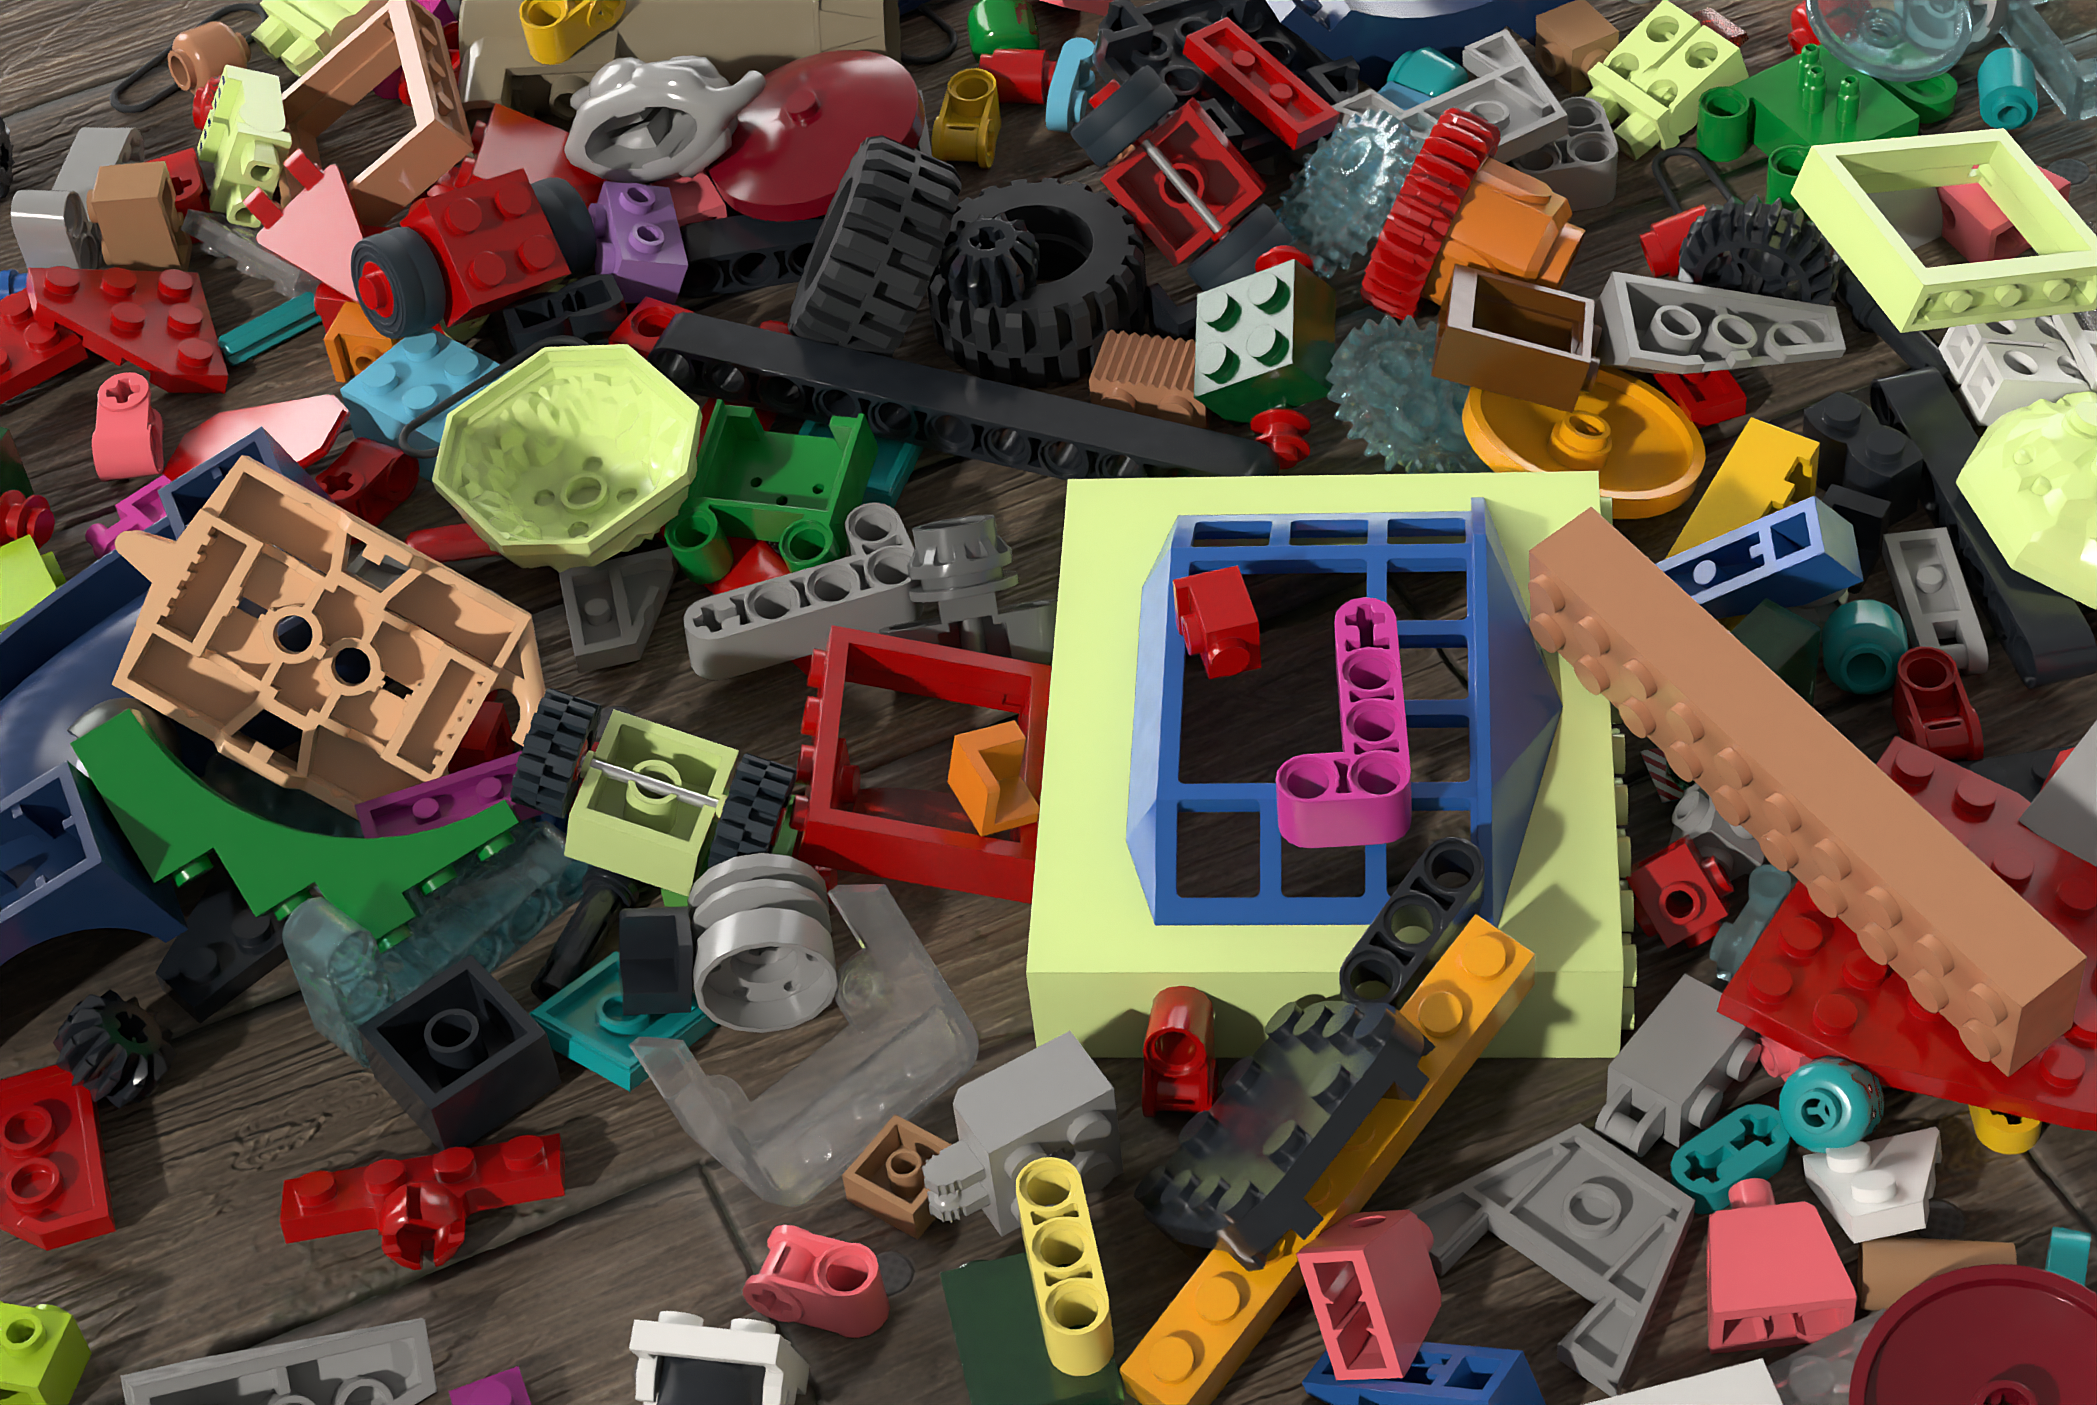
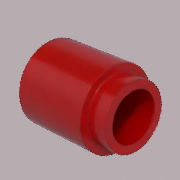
M995 49L993 54H981L979 69L990 72L996 79L999 103L1046 104L1050 84L1058 61H1050L1048 50Z
M1704 204L1650 224L1651 231L1639 235L1642 251L1654 278L1666 274L1670 278L1679 276V250L1683 239L1687 237L1691 224L1695 222L1697 216H1704L1707 211Z

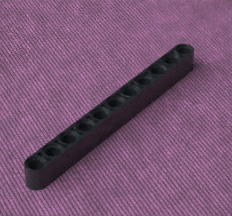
M682 312L676 314L670 320L647 356V361L683 392L720 399L825 425L830 424L832 416L857 418L858 414L861 413L865 414L873 435L1066 481L1068 479L1277 476L1280 470L1279 458L1275 452L1267 445L1254 440L695 313Z

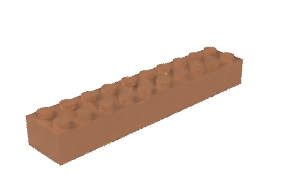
M1588 508L1529 550L1530 582L1528 583V589L1530 592L1531 609L1529 627L1540 646L1549 653L1557 651L1574 667L1577 678L1590 693L1594 695L1602 694L1619 710L1623 722L1633 734L1640 738L1647 736L1665 753L1668 764L1681 779L1687 782L1694 780L1711 797L1716 810L1726 822L1733 826L1741 825L1759 842L1763 854L1775 868L1782 872L1789 870L1808 888L1812 901L1825 915L1831 918L1838 916L1857 934L1861 947L1872 960L1880 965L1889 964L1907 981L1911 994L1924 1009L1931 1013L1939 1012L1959 1031L1962 1042L1976 1058L1983 1062L1991 1061L2009 1077L2072 1028L2087 956L1594 508Z

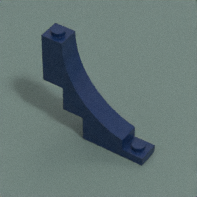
M1266 0L1280 23L1333 61L1352 55L1360 67L1358 79L1377 92L1387 84L1388 75L1395 62L1401 55L1410 50L1415 52L1424 47H1431L1463 67L1462 50H1465L1466 46L1498 33L1506 26L1536 48V16L1574 1Z

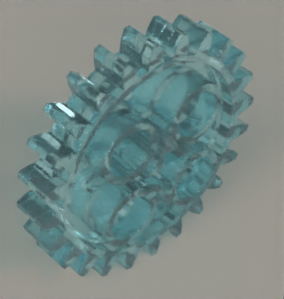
M1369 108L1362 118L1354 113L1346 128L1337 123L1331 139L1327 141L1321 137L1318 140L1316 152L1313 155L1305 154L1303 156L1305 166L1302 171L1291 173L1289 178L1294 182L1291 189L1279 194L1278 198L1284 201V204L1273 213L1293 237V241L1289 246L1298 248L1313 260V273L1319 278L1321 274L1328 279L1332 278L1338 264L1345 270L1349 268L1352 255L1356 251L1363 256L1367 253V242L1372 236L1379 238L1378 236L1382 231L1381 224L1388 218L1387 215L1394 205L1396 195L1399 194L1406 175L1411 170L1409 166L1415 161L1416 155H1419V153L1412 149L1418 142L1417 138L1410 134L1412 129L1384 109H1380L1376 113Z
M1385 315L1379 325L1373 320L1368 319L1360 330L1353 328L1332 357L1330 362L1333 366L1326 375V380L1334 384L1327 394V398L1341 404L1334 415L1335 419L1351 421L1353 424L1347 437L1349 439L1364 438L1369 443L1364 452V455L1367 457L1374 456L1379 452L1386 456L1384 465L1385 470L1388 472L1394 469L1397 464L1405 467V474H1418L1419 472H1424L1425 474L1483 473V471L1489 473L1491 468L1474 451L1463 428L1462 412L1471 386L1431 376L1437 330L1435 322L1429 321L1425 329L1421 330L1418 329L1413 317L1407 315L1399 327L1390 315Z

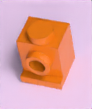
M346 301L323 340L336 381L347 383L351 375L357 376L403 338L390 339L383 336L369 322L360 305L355 302Z

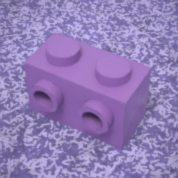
M604 181L597 204L591 203L588 208L596 235V275L612 274L624 297V301L627 303H640L647 296L675 305L688 268V261L670 188L639 183Z

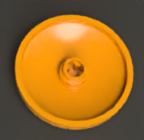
M1599 365L1592 391L1590 393L1580 391L1573 413L1474 387L1469 389L1462 412L1463 428L1469 443L1477 455L1495 473L1599 471L1600 497H1612L1613 519L1649 518L1678 508L1693 494L1705 464L1706 455L1703 439L1694 423L1688 419L1683 410L1651 385L1612 367Z

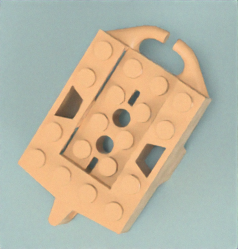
M241 455L177 541L141 530L124 531L116 537L115 548L117 552L149 579L152 584L112 685L212 740L219 753L279 786L301 789L359 820L354 805L449 775V761L487 694L496 689L508 690L518 701L520 720L511 739L524 747L523 742L526 733H529L531 728V720L534 713H537L538 704L546 692L532 614L253 458ZM354 536L367 544L361 556L375 564L380 565L385 555H388L410 567V569L385 590L376 587L346 570L351 537ZM243 597L267 609L268 612L266 615L261 614L258 619L239 609L238 606ZM296 615L302 617L312 628L313 638L311 644L303 652L287 650L278 639L277 630L279 624L287 616ZM357 648L368 656L371 670L369 677L365 681L351 684L339 677L335 669V661L341 650ZM385 676L412 689V695L407 694L403 699L384 689L383 686L386 683L384 681ZM264 709L303 730L298 763L241 733L239 730Z

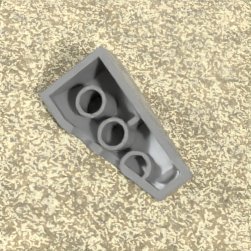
M1612 271L1594 307L1593 324L1602 326L1595 357L1600 358L1599 365L1615 369L1657 374H1689L1841 358L1846 350L1836 308L1831 306Z
M423 1318L197 1358L121 1376L126 1405H415L437 1392L426 1324Z

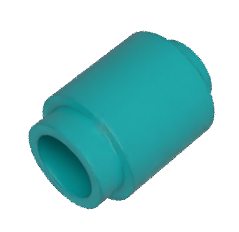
M2000 48L1991 52L1984 59L1977 74L1981 117L1985 123L1996 129L2012 130L2020 128L2029 123L2038 110L2034 65L2023 52L2015 48Z

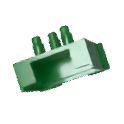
M1828 42L1818 46L1810 43L1803 46L1801 54L1729 87H1715L1705 91L1698 102L1696 148L1707 160L1730 162L1744 155L1747 149V142L1751 141L1769 157L1765 204L1771 205L1780 197L1782 207L1786 210L1794 211L1801 206L1793 197L1791 191L1811 146L1918 136L1920 116ZM1803 209L1804 220H1805V219L1809 218V216L1807 215V213H1806V212L1804 211V209Z
M717 399L697 457V473L693 482L689 485L688 498L681 504L678 515L665 525L664 536L684 575L690 581L698 584H711L722 579L730 571L734 562V553L727 537L779 542L781 555L790 573L844 558L848 548L845 521L852 510L861 506L879 449L865 414L859 413L857 418L832 416L829 427L834 438L764 431L754 408L725 405L723 400Z

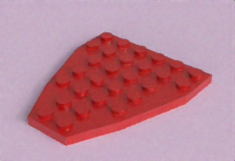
M1895 736L1876 765L2087 956L2072 1028L2011 1076L2007 1077L1991 1061L1983 1062L1976 1058L1962 1042L1959 1031L1939 1012L1931 1013L1924 1009L1911 994L1907 981L1889 964L1880 965L1872 960L1861 947L1857 934L1838 916L1831 918L1825 915L1812 901L1808 888L1799 880L1721 994L1716 1012L1805 1055L1811 1060L1828 1056L1845 1059L1862 1066L1878 1078L1880 1085L2072 1129L2097 1131V867L2038 836L2018 821L2031 804L2019 793Z

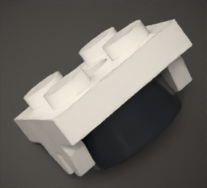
M675 1311L660 1312L658 1322L634 1319L629 1349L639 1357L636 1372L635 1399L643 1401V1405H794L796 1394H806L810 1365L792 1348L790 1341L784 1339L779 1334H775L776 1326L773 1324L752 1319H733L730 1329L703 1327V1318Z

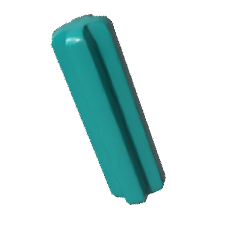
M304 292L221 335L217 343L224 359L231 366H238L322 322L321 316L317 315L315 311V295L312 292Z

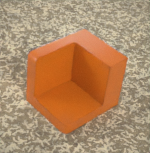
M1015 720L954 736L947 782L981 837L1031 824L1039 819L1040 807L1020 777L1026 737Z

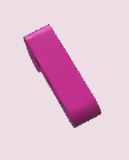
M1362 597L1352 599L1343 604L1336 612L1334 621L1336 672L1343 752L1295 756L1285 761L1277 771L1278 827L1281 835L1289 843L1298 847L1324 848L1385 844L1403 837L1411 826V768L1396 616L1394 610L1386 602L1376 598Z

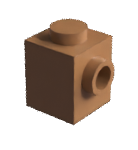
M1574 0L1537 15L1535 60L1541 64L1544 72L1548 76L1554 77L1571 94L1591 86L1592 84L1587 72L1598 62L1603 64L1608 55L1618 46L1619 31L1586 0Z

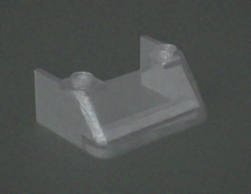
M885 884L836 885L827 892L862 947L861 950L845 961L837 972L838 988L835 992V999L849 1025L752 1102H750L740 1085L733 1079L724 1075H705L683 1040L638 1037L629 1044L685 1132L767 1203L785 1207H796L810 1201L850 1167L894 1114L909 1121L968 1073L977 1059L979 1041L974 1026Z

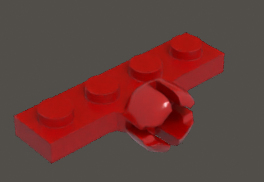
M560 1133L544 1136L522 1135L503 1143L474 1148L452 1147L433 1155L404 1160L382 1159L369 1166L334 1172L313 1171L299 1178L284 1180L280 1225L285 1242L288 1244L370 1229L379 1230L378 1235H382L381 1247L384 1254L400 1266L412 1270H422L424 1251L434 1250L433 1261L435 1267L442 1266L457 1254L462 1246L465 1237V1221L471 1214L491 1208L565 1196V1153Z

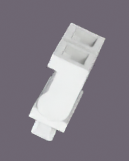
M2073 313L2053 315L2052 318L2050 316L1949 327L1938 348L1949 366L1956 384H1962L1959 390L1978 426H1990L2007 412L2029 406L2039 399H2046L2056 403L2060 398L2070 393L2090 391L2097 394V331L2082 330Z

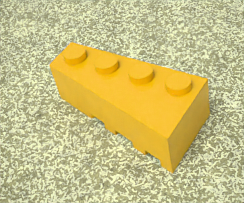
M1751 417L1665 559L1815 496L1820 443ZM1751 614L1716 620L1733 636H1736Z

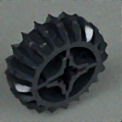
M1756 193L1748 200L1747 204H1744L1732 195L1729 201L1724 204V207L1712 203L1704 216H1697L1695 222L1691 224L1687 237L1683 239L1679 250L1678 281L1828 306L1830 299H1834L1839 284L1837 277L1840 270V256L1834 253L1835 249L1826 237L1822 235V232L1815 223L1804 220L1802 207L1794 211L1786 210L1782 207L1780 197L1771 205L1763 204ZM1730 251L1729 255L1718 257L1719 254ZM1796 280H1800V281H1798V282H1796V283H1794V284L1788 286V283H1789V282H1791V281H1796Z

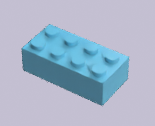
M432 328L406 336L340 389L345 407L351 413L349 421L355 439L366 437L401 449L399 446V434L404 426L501 364ZM511 370L506 371L416 428L408 437L409 446L418 450H428L440 446L447 414ZM437 457L418 459L419 476L432 482Z

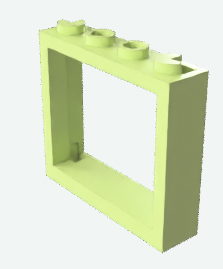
M2004 128L1811 146L1791 194L1900 333L2096 310L2097 236ZM1973 165H1979L1978 168L1972 169ZM1979 183L2039 256L1926 268L1867 194Z

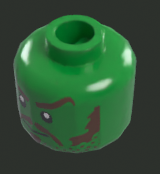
M980 0L969 11L967 27L970 47L978 64L981 54H993L995 49H1039L1040 38L1036 14L1031 3L1027 0Z

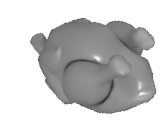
M693 55L677 56L669 60L649 63L633 57L615 59L597 71L589 85L580 88L572 95L570 104L577 110L564 147L566 157L572 165L611 182L645 184L652 181L675 178L680 175L693 178L732 146L731 136L738 126L737 115L765 89V78L757 71H749L739 82L731 86L723 76L719 75L716 67L706 57Z

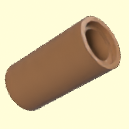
M1894 1236L1859 1242L1857 1266L1859 1310L1886 1311L1901 1296L1919 1284L1956 1269L1989 1264L2017 1265L2014 1243Z

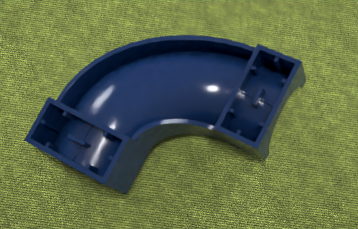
M261 426L157 490L167 516L143 531L177 541L241 455L249 456L331 503L335 504V502ZM116 549L56 589L0 633V966L15 955L36 944L57 936L96 928L131 929L150 934L165 943L188 930L171 880L166 883L153 882L70 745L71 742L78 738L67 731L79 717L96 704L116 698L137 699L113 686L112 682L152 582L120 555ZM243 597L238 606L239 609L258 619L261 614L266 615L268 612L267 609ZM296 615L285 617L280 622L277 630L281 645L293 652L305 651L313 638L312 628L304 618ZM345 648L340 651L335 661L336 672L345 682L357 684L369 677L371 670L370 660L360 649ZM385 676L384 681H386V683L384 684L383 688H386L390 684L394 683L395 680L388 676ZM265 709L239 730L241 733L275 751L281 750L302 739L303 730ZM168 717L175 726L180 738L181 762L196 776L202 777L240 765L219 753L212 740Z

